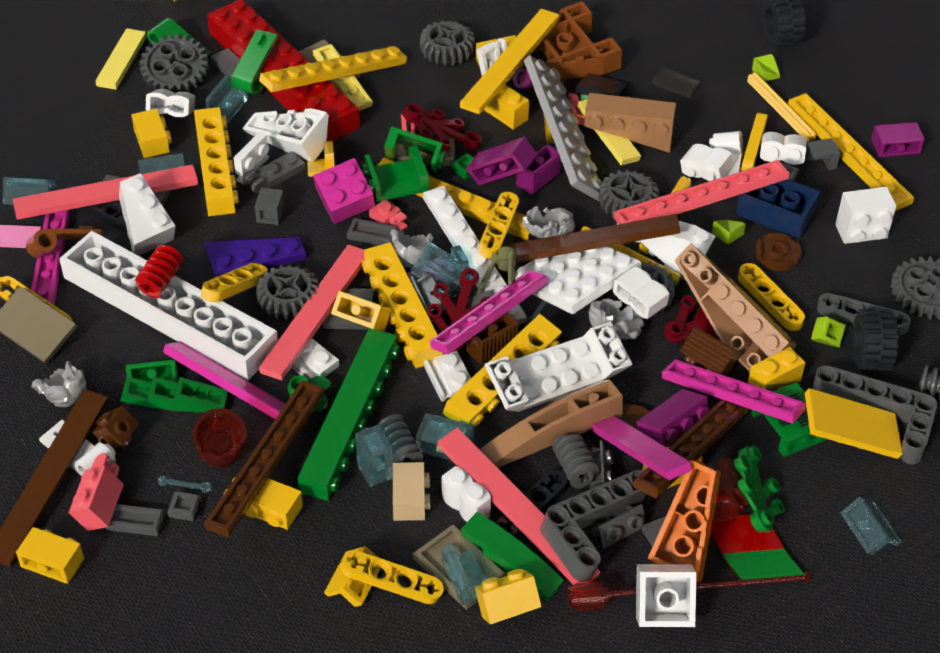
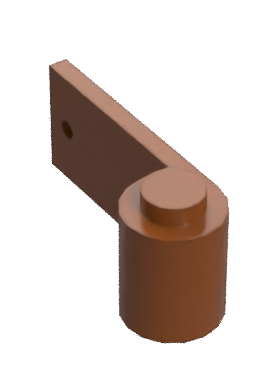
M79 226V229H41L27 240L26 249L31 256L41 258L55 248L57 240H82L91 231L101 235L102 229H93L92 226Z

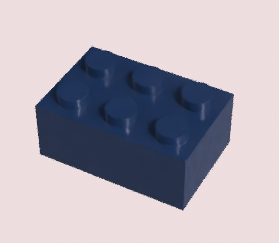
M786 179L740 194L736 215L799 239L816 212L821 191Z

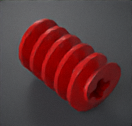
M158 246L135 278L139 290L150 298H159L162 291L166 289V285L170 283L171 278L175 276V272L179 270L180 264L183 263L181 254L171 246Z

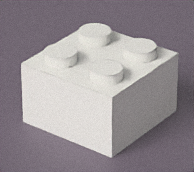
M880 187L843 192L835 225L844 244L888 238L896 209V204L888 188Z
M637 564L636 619L639 627H695L696 571L692 564Z

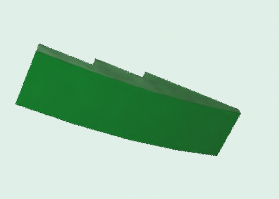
M127 376L120 401L171 411L223 412L228 391L179 377L178 383L156 377H153L152 382H147Z
M476 512L461 528V536L483 548L482 555L502 566L506 574L515 569H523L532 574L535 579L538 595L549 601L564 583V580L540 557L510 533L479 512Z

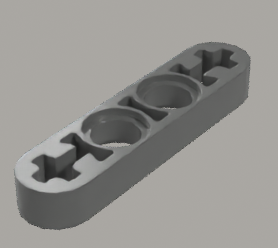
M831 293L822 294L817 304V310L821 315L853 324L857 313H848L846 311L848 308H853L857 312L859 309H889ZM891 309L897 322L901 323V325L898 324L899 335L906 334L911 323L910 317L904 312Z

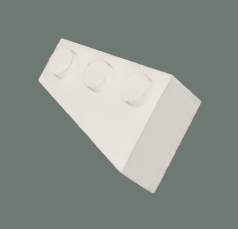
M141 173L121 181L119 200L124 221L126 222L132 253L139 256L174 240L175 224Z

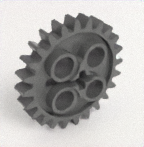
M178 34L175 35L174 39H171L170 35H167V40L159 37L160 43L157 44L152 41L153 48L146 47L147 53L141 54L143 60H140V71L143 80L147 82L149 88L153 86L154 90L166 89L174 93L175 91L182 92L185 89L189 93L190 86L197 88V81L203 83L202 76H207L206 69H209V60L205 48L201 47L200 42L195 43L194 38L188 41L186 35L182 39H179Z
M922 256L919 257L918 261L910 258L909 263L903 261L902 266H897L891 280L890 288H893L892 295H897L895 301H903L902 308L910 307L909 313L917 311L919 317L927 314L928 319H931L932 315H936L940 320V258L936 262L930 256L928 261H925Z

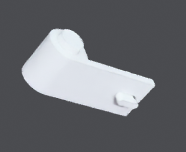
M741 131L714 133L713 138H710L709 141L710 148H722L732 153L734 165L726 176L740 172L743 154Z
M59 421L39 438V441L48 449L64 421ZM85 440L70 467L82 476L85 470L91 469L97 455L107 454L110 458L108 463L111 464L116 461V452L107 443L99 442L94 446L88 440Z

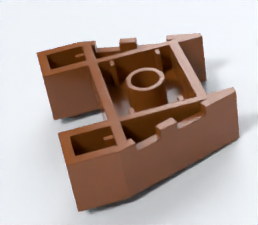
M583 1L561 9L557 24L532 52L541 50L548 59L546 66L555 68L561 76L560 80L582 78L588 73L599 76L621 69L622 49L612 37L594 44L587 37L586 34L592 32V12Z

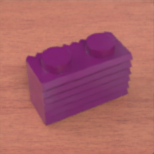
M902 122L891 125L880 124L879 126H874L871 137L880 158L882 156L893 157L895 155L920 154L924 143V137L917 122Z
M548 144L536 152V157L525 171L516 173V185L530 195H533L539 188H542V185H545V183L557 177V174H560V155L558 150Z

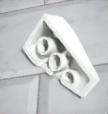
M312 108L298 113L295 110H288L285 114H278L276 111L258 112L253 114L242 129L253 136L262 132L267 135L269 144L287 153L293 151L301 159L314 162L324 149V142L327 139L329 115L327 112Z
M678 221L680 226L679 234L636 241L644 244L649 249L648 253L652 257L657 256L664 263L665 267L679 273L680 278L685 280L675 259L690 243L706 255L715 236L696 225Z

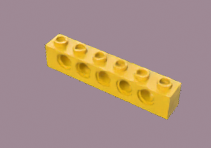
M220 107L194 110L208 217L235 213L234 204H238L239 201L237 190H232V188H236L235 175H230V173H234L232 159L228 160V158H232L230 145L225 144L229 143L228 130H223L227 128L226 116H221Z
M391 242L365 249L364 260L361 261L365 274L369 273L371 287L373 290H377L380 305L392 308L388 321L390 325L394 324L396 328L395 334L397 335L398 342H403L404 353L407 360H411L416 369L423 367L425 360L432 361L434 357L443 355L442 352L434 350L430 346L429 341L438 334Z
M539 314L489 362L506 356L511 361L559 345L558 339L562 331ZM485 366L447 401L443 414L464 432L471 426L477 427L483 420V415L487 411L491 413L500 403L499 394Z

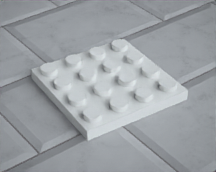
M602 247L535 259L515 271L514 280L528 270L547 275L548 283L534 292L533 295L574 314L614 287V281L634 266L640 269L642 267L641 261L613 248Z

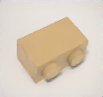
M424 462L393 463V521L425 520V510H430V494H425L424 488H430L429 473H424Z

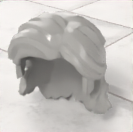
M535 206L532 210L526 212L527 217L525 216L522 219L525 229L533 236H537V238L573 233L575 230L573 214L563 208L550 210L546 207L543 210L546 215L542 216L538 206Z
M391 230L392 246L403 267L418 268L430 260V255L433 253L431 245L434 239L431 233L427 237L423 234H418L410 238L409 235H404L402 231Z
M602 299L601 301L591 303L588 314L592 327L611 322L619 339L623 340L635 339L642 332L643 319L630 305L621 311L622 301Z
M67 361L65 370L57 368L54 374L50 375L49 379H35L32 382L31 388L38 391L39 394H44L56 407H68L77 402L87 386L84 372L77 370Z

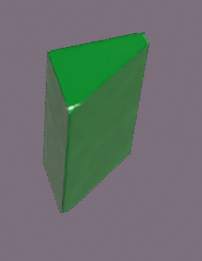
M176 359L126 365L128 377L152 382L153 377L178 383Z

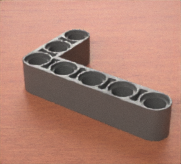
M821 366L817 369L812 389L895 413L896 420L907 423L901 444L903 454L900 458L908 464H917L921 461L937 408L935 398L925 393L831 366Z
M643 470L632 471L548 508L540 526V531L576 580L586 582L592 579L601 560L599 552L582 529L617 514L629 505L633 507L642 503L647 494L634 488L633 484L634 480Z

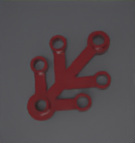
M413 103L403 108V117L406 121L414 123L419 130L418 135L431 139L434 133L439 142L443 143V151L449 152L452 146V141L446 135L463 142L464 148L468 151H475L482 142V137L475 132H467L466 135L459 133L463 130L464 121L459 118L443 120L445 112L440 109L423 110L419 105ZM425 125L429 126L433 133Z
M466 268L461 272L459 283L462 287L456 307L447 294L448 286L445 283L439 282L434 286L433 294L440 300L450 317V326L490 298L483 297L479 304L465 310L470 291L479 281V274L475 269ZM466 274L473 275L474 279H468ZM443 288L445 292L441 294L436 289ZM431 304L426 313L429 319L434 322L439 333L448 328L441 317L442 308L438 304ZM436 309L438 311V314L433 315L431 314L430 310ZM462 345L459 346V347H458L457 349H455L454 351H457V352H458V351L461 349Z
M691 296L682 298L680 303L681 309L676 320L669 321L664 327L665 338L674 344L686 341L694 327L699 328L714 338L719 339L701 306L694 321L685 323L688 313L694 309L696 304L695 299ZM688 302L691 306H687L684 303Z

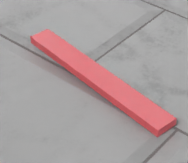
M779 160L772 161L615 211L614 219L618 224L680 214L789 179V172Z
M193 165L141 174L153 193L198 185ZM133 176L13 198L16 218L18 220L119 200L120 182Z
M347 245L318 285L319 288L315 289L314 292L317 294L310 296L311 300H307L259 367L261 374L283 380L333 309L338 291L345 292L362 268L361 261L364 260V249Z
M458 428L438 440L437 446L458 467L465 470L471 476L473 482L482 485L489 492L491 501L579 591L599 577L600 571L596 569L592 579L586 582L578 581L570 574L540 531L545 515Z

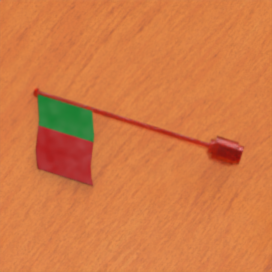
M750 514L713 517L710 536L724 561L739 580L696 584V590L801 580L807 583L810 581V574L807 572L803 573L787 554L773 529L769 532H758L751 523ZM601 581L575 583L574 586L568 587L570 609L576 608L577 611L604 609L605 603H609V597L636 595V589L609 592L608 587H603Z

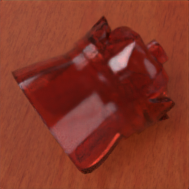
M224 408L211 409L203 413L196 420L192 430V440L198 450L199 459L205 460L209 466L218 465L222 468H227L231 462L239 459L240 453L244 449L243 443L246 439L247 431L243 420L235 412Z
M722 458L718 462V470L721 471L713 521L729 520L734 522L735 518L741 512H744V505L749 504L738 487L737 482L742 476L735 468L734 460Z

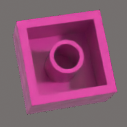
M355 158L313 175L315 188L333 224L375 206L373 192Z

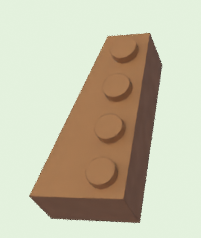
M589 93L585 109V127L670 153L676 103Z

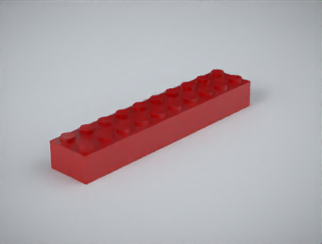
M244 0L235 1L207 14L209 34L225 49L229 48L239 59L242 58L256 29L278 35L260 73L310 63ZM329 80L271 92L264 86L287 110H295L298 113L312 108L327 112L329 116L326 141H334L360 128L359 108Z

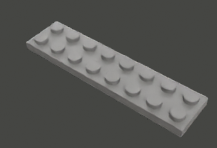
M529 55L524 60L569 182L572 187L599 201L598 195L602 181L597 176V167L590 158L591 152L583 140L585 137L579 130L578 119L571 113L572 104L567 99L566 89L559 79L561 76L555 68H550L541 59L537 60Z

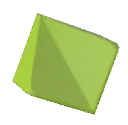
M772 54L754 58L752 71L757 73L765 82L780 78V73Z
M716 220L713 222L712 233L729 245L744 235L746 224L732 220Z
M827 316L819 317L816 319L811 340L838 348L840 347L846 325Z

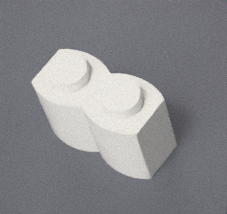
M157 89L146 95V110L157 108L159 114L168 113L175 117H184L194 112L195 95L188 92L173 93L166 89Z
M777 132L763 133L760 158L769 162L782 160L789 164H802L805 160L807 139L795 134L784 136Z
M703 144L692 145L680 160L682 173L689 177H702L708 181L725 177L734 165L731 152L722 148L712 149Z
M636 266L614 281V294L645 319L650 318L668 304L669 292L663 284L652 280L648 272Z
M455 466L442 475L443 500L453 509L459 510L460 515L466 522L476 512H479L486 518L490 517L491 496L482 485L473 482L471 476L465 470Z

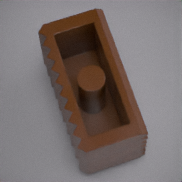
M506 312L466 342L467 352L479 364H482L483 361L486 362L487 359L498 354L518 335V322Z
M697 327L693 328V331L680 349V352L685 356L683 360L694 366L699 364L705 367L706 370L724 376L728 375L740 355L732 347Z

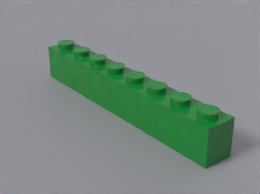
M368 329L298 476V486L301 494L329 501L332 492L338 490L340 475L342 472H346L349 464V455L351 452L354 453L357 448L358 435L364 432L367 423L366 418L368 414L371 415L375 407V398L382 393L384 378L389 377L392 369L391 363L398 358L400 346L397 345V335Z

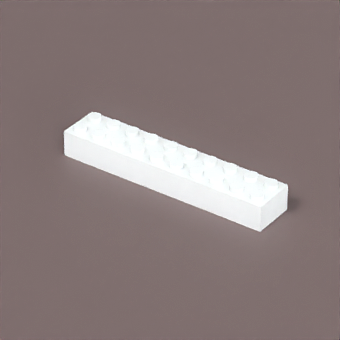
M93 231L88 233L60 258L63 276L68 281L172 339L184 343L246 380H249L259 370L262 362L278 342L275 329L223 301L209 302L201 297V289L176 276L171 278L170 283L166 285V289L162 291L159 298L155 299L146 296L137 287L135 278L140 273L142 267L145 266L147 260Z

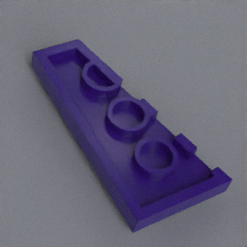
M300 237L204 242L215 278L250 263H258L266 268L280 266V264L284 265L306 259V252Z

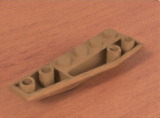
M690 243L675 259L677 266L720 341L732 347L740 354L737 360L749 372L751 366L788 347L794 349L797 346L756 302L695 245Z
M611 380L595 382L552 400L479 450L499 468L552 446L554 440L562 435H579L593 429L592 424L612 416L622 417L623 395Z

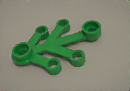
M748 445L738 451L739 457L734 459V466L743 477L737 483L740 491L745 495L754 510L750 514L753 527L760 533L763 531L769 532L773 529V517L784 513L785 508L781 500L776 498L768 502V508L766 509L764 500L769 495L779 492L781 488L774 477L764 481V486L761 487L757 464L762 456L756 446Z

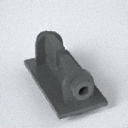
M424 272L418 280L411 276L410 278L414 284L413 287L419 299H421L425 311L427 312L431 304H438L442 308L441 315L446 314L447 312L440 300L432 294L434 286L437 284L433 274ZM436 309L430 310L431 314H438V311Z
M602 440L600 441V448L593 447L589 450L599 467L598 475L588 485L589 490L615 479L614 473L611 470V465L614 464V456L612 450L607 449Z
M642 504L633 507L629 505L626 509L613 515V519L607 518L601 522L594 523L591 532L594 537H600L603 549L642 529V525L646 524Z

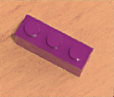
M522 137L479 152L466 169L476 183L482 185L525 171L537 153L527 139Z
M682 389L637 421V430L666 448L670 447L709 412L707 396Z

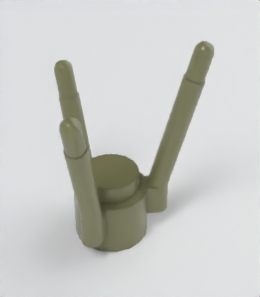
M501 247L498 250V254H492L491 263L476 291V295L480 294L484 289L495 264L498 265L500 270L508 271V284H513L517 255L515 249Z

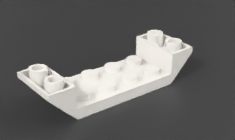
M608 322L590 328L583 337L511 361L506 356L486 363L485 367L505 409L520 412L595 382L607 380L629 368L632 362L612 323Z

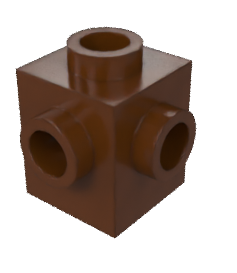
M120 406L104 413L97 420L98 426L92 433L98 438L100 443H107L113 449L120 446L123 448L132 440L133 436L131 434L139 425V422L125 408Z

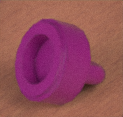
M520 68L516 71L514 84L517 88L528 90L533 86L527 68Z

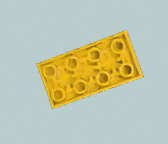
M811 388L805 392L810 434L896 459L903 454L895 413Z

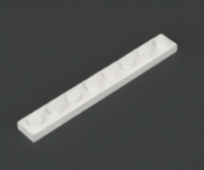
M444 186L423 192L424 201L465 267L475 269L478 272L479 281L477 286L479 287L491 263V259L484 258L479 254V240ZM495 266L482 290V293L490 290L492 296L507 286ZM519 304L508 311L518 322V325L526 322L527 316Z

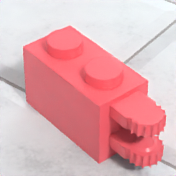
M105 453L97 455L91 469L84 471L69 510V514L87 531L109 526L124 485L117 478L119 466L115 462L108 463L110 458Z

